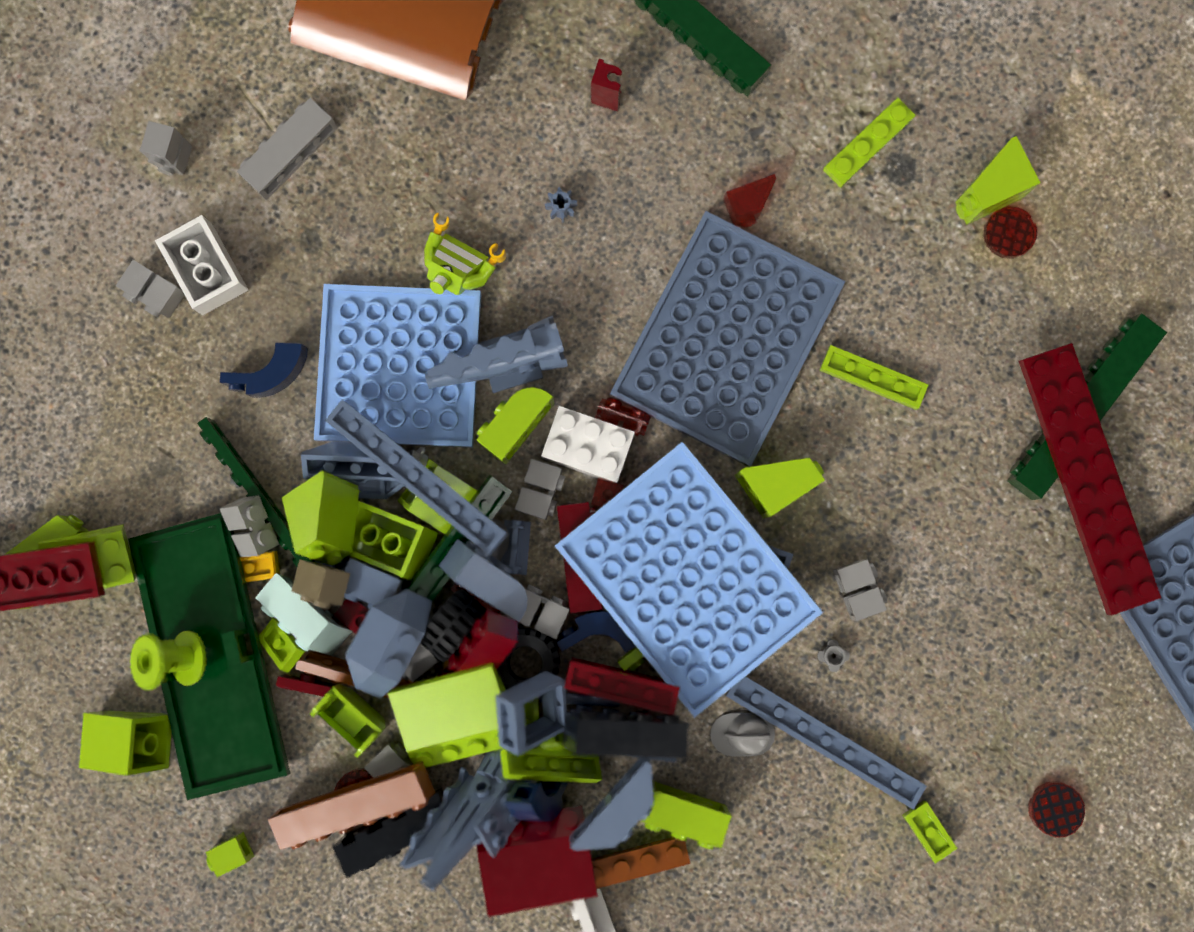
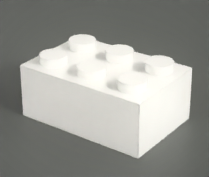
M201 215L155 240L192 309L201 315L207 314L248 291L215 228L204 216Z
M559 406L541 457L544 460L617 485L635 432Z

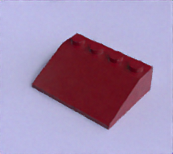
M582 805L562 809L559 815L550 822L521 820L514 827L505 846L499 850L495 858L490 856L483 842L476 844L488 918L598 897L591 849L574 850L570 847L569 836L586 819Z

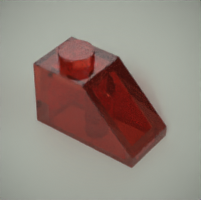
M775 174L725 192L723 201L733 225L747 228L757 223L756 220L759 218L777 179Z

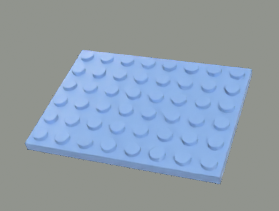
M683 442L555 545L667 684L680 687L678 698L694 718L823 613Z

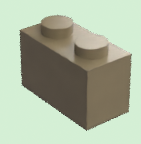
M299 560L291 592L301 595L300 600L313 603V605L330 609L331 604L342 606L350 573L324 564Z

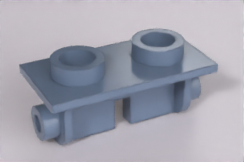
M504 520V525L509 533V545L501 558V562L512 570L510 574L527 575L531 522Z

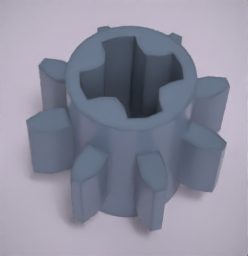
M558 187L556 193H548V199L551 202L545 204V210H552L550 214L551 219L558 217L564 222L565 217L568 215L574 217V211L571 207L577 206V200H570L572 196L571 190L565 193ZM563 201L564 208L560 209L558 206V202Z

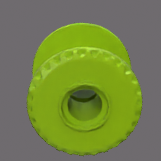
M183 631L177 635L175 640L160 641L153 634H144L138 637L133 644L130 654V668L135 683L144 690L157 688L166 672H173L177 681L182 685H193L201 679L205 671L207 660L203 641H201V637L192 631Z

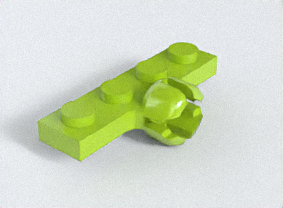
M563 732L519 756L506 749L500 751L503 779L598 783L602 780L598 755H575L565 749L563 746Z

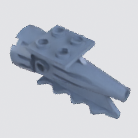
M552 315L528 326L526 329L480 342L474 345L471 353L464 357H460L453 352L448 353L444 362L429 369L425 377L429 389L489 379L494 394L543 379L541 371L568 367V363L564 357L563 345Z
M503 749L486 752L474 777L468 774L466 768L461 767L458 781L455 785L449 786L444 790L443 801L440 806L429 811L427 823L423 830L412 835L410 848L404 855L400 865L404 869H409L431 861L425 875L420 880L429 890L435 891L438 885L476 844L483 842L490 856L495 858L499 850L505 846L514 827L521 822V820L511 815L506 807L505 800L515 782L531 783L533 780L503 779L500 751Z

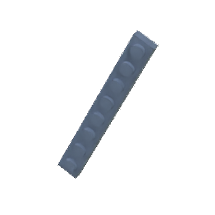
M341 400L325 421L488 555L491 556L508 535L502 528L344 400Z
M746 676L725 694L728 698L913 810L927 787L922 782Z

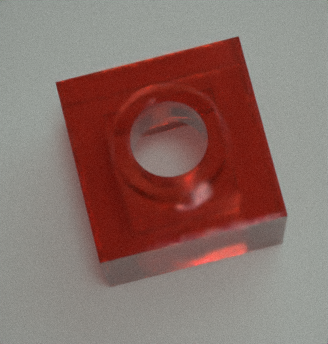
M598 478L591 505L602 508L623 490L624 485ZM610 490L613 494L612 498L609 500L604 499L602 496L603 491Z

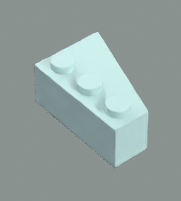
M276 573L255 597L262 604L261 610L268 616L275 617L279 621L277 625L287 634L292 633L297 638L295 643L303 650L308 651L310 649L333 656L352 631L346 626L338 625L332 619L333 614L328 610L324 612L320 607L313 605V603L300 600L301 595L291 592L294 581Z

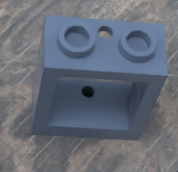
M545 671L496 695L500 747L519 756L564 731L565 711L567 712L566 689H564L565 679ZM542 695L543 717L525 726L523 704Z

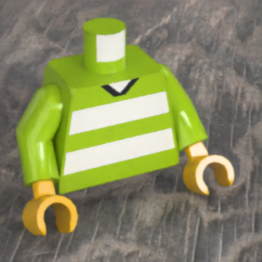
M436 213L433 217L434 232H430L424 248V265L428 268L427 278L431 281V290L436 294H443L445 290H448L455 295H460L465 290L484 286L495 271V264L505 261V249L500 255L495 256L494 253L498 250L499 246L497 243L491 245L489 248L491 257L488 260V256L447 233L441 236L442 231L447 230L449 227V217L447 216L445 224L440 225L437 223L439 213Z

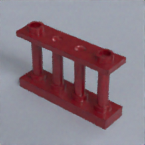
M575 657L571 659L564 687L567 690L670 715L675 713L680 691L679 686L667 684L662 678L629 670L624 671L620 668Z

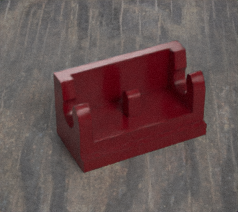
M599 58L591 80V104L618 112L621 85L615 81H610L608 75L614 73L621 76L622 71L616 66L604 63V60Z

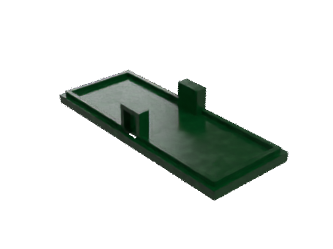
M221 513L128 538L149 634L157 636L160 641L175 640L177 635L183 631H192L201 637V641H203L207 658L205 671L197 683L189 686L182 685L177 681L173 672H166L160 683L187 800L291 774L242 563L231 537L235 533L234 530H228ZM249 633L253 655H248L244 634Z

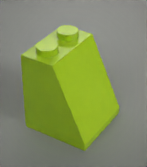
M1017 136L1012 137L999 150L955 202L957 214L961 219H964L966 225L1023 199L1040 184Z
M428 458L425 467L470 502L477 490ZM405 488L397 500L406 510L444 534L452 526L408 488Z
M810 458L747 467L734 475L763 519L771 517L825 481L822 476L824 474L822 467L816 460L812 462Z
M322 470L282 497L295 553L328 565H335L353 552L359 497L357 485Z
M107 710L83 713L79 768L126 776L168 769L172 733L168 714Z

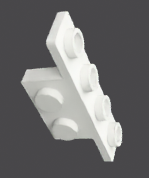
M600 888L597 889L598 897L574 901L572 904H569L574 921L579 920L583 930L579 932H616Z

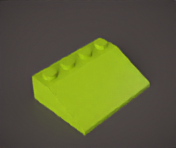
M493 663L394 688L388 692L406 752L413 764L423 761L425 768L502 749L499 746L496 695L506 691Z

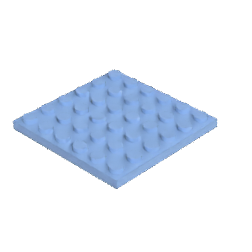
M324 284L314 440L330 442L349 441L325 421L340 401L344 400L399 445L473 448L477 381L429 389L425 374L434 366L442 364L448 353L453 352L460 357H464L471 353L474 345L479 343L481 291L465 290L462 294L455 295L448 290H445L443 294H436L431 288Z

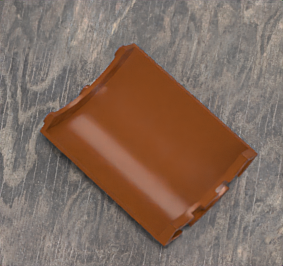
M296 0L294 15L288 25V31L291 33L290 43L466 100L474 90L481 59L479 56H476L480 42H486L493 22V18L489 16L493 8L499 9L503 0Z

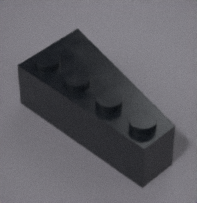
M565 711L563 746L575 755L687 758L689 724L679 720L680 716L663 714V718H652V714L646 713L625 716V713L608 712L607 715L598 714V712Z
M442 788L436 790L428 800V804L421 809H405L403 813L396 817H381L371 825H363L343 835L332 848L345 878L373 867L384 858H392L399 854L403 848L409 846L412 835L415 832L422 831L425 827L429 811L438 808L442 803L444 796Z

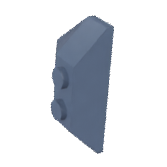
M332 441L301 453L302 473L305 480H309L323 470L357 485L359 488L358 498L388 499L404 487L403 484L350 441Z
M406 589L399 594L371 605L345 654L356 689L381 699L399 683L425 634L432 604L430 599Z
M639 757L635 764L569 836L572 849L587 850L616 847L620 841L625 842L631 836L633 827L639 820L643 821L649 816L653 805L652 770L649 757Z

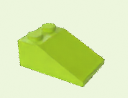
M124 524L38 542L39 549L95 541L104 589L135 582L136 572Z

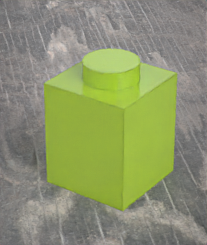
M244 832L213 846L205 852L208 868L215 873L216 877L246 864L254 857Z

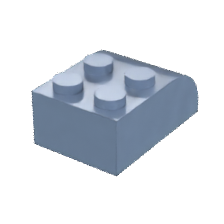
M457 539L439 567L456 583L520 622L526 612L528 600L524 587L509 575L512 570L494 556L485 553L473 542L468 540L465 544Z

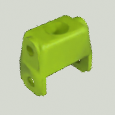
M339 684L334 686L310 713L312 717L319 715L357 750L354 754L357 758L386 729V722L383 716L352 688Z

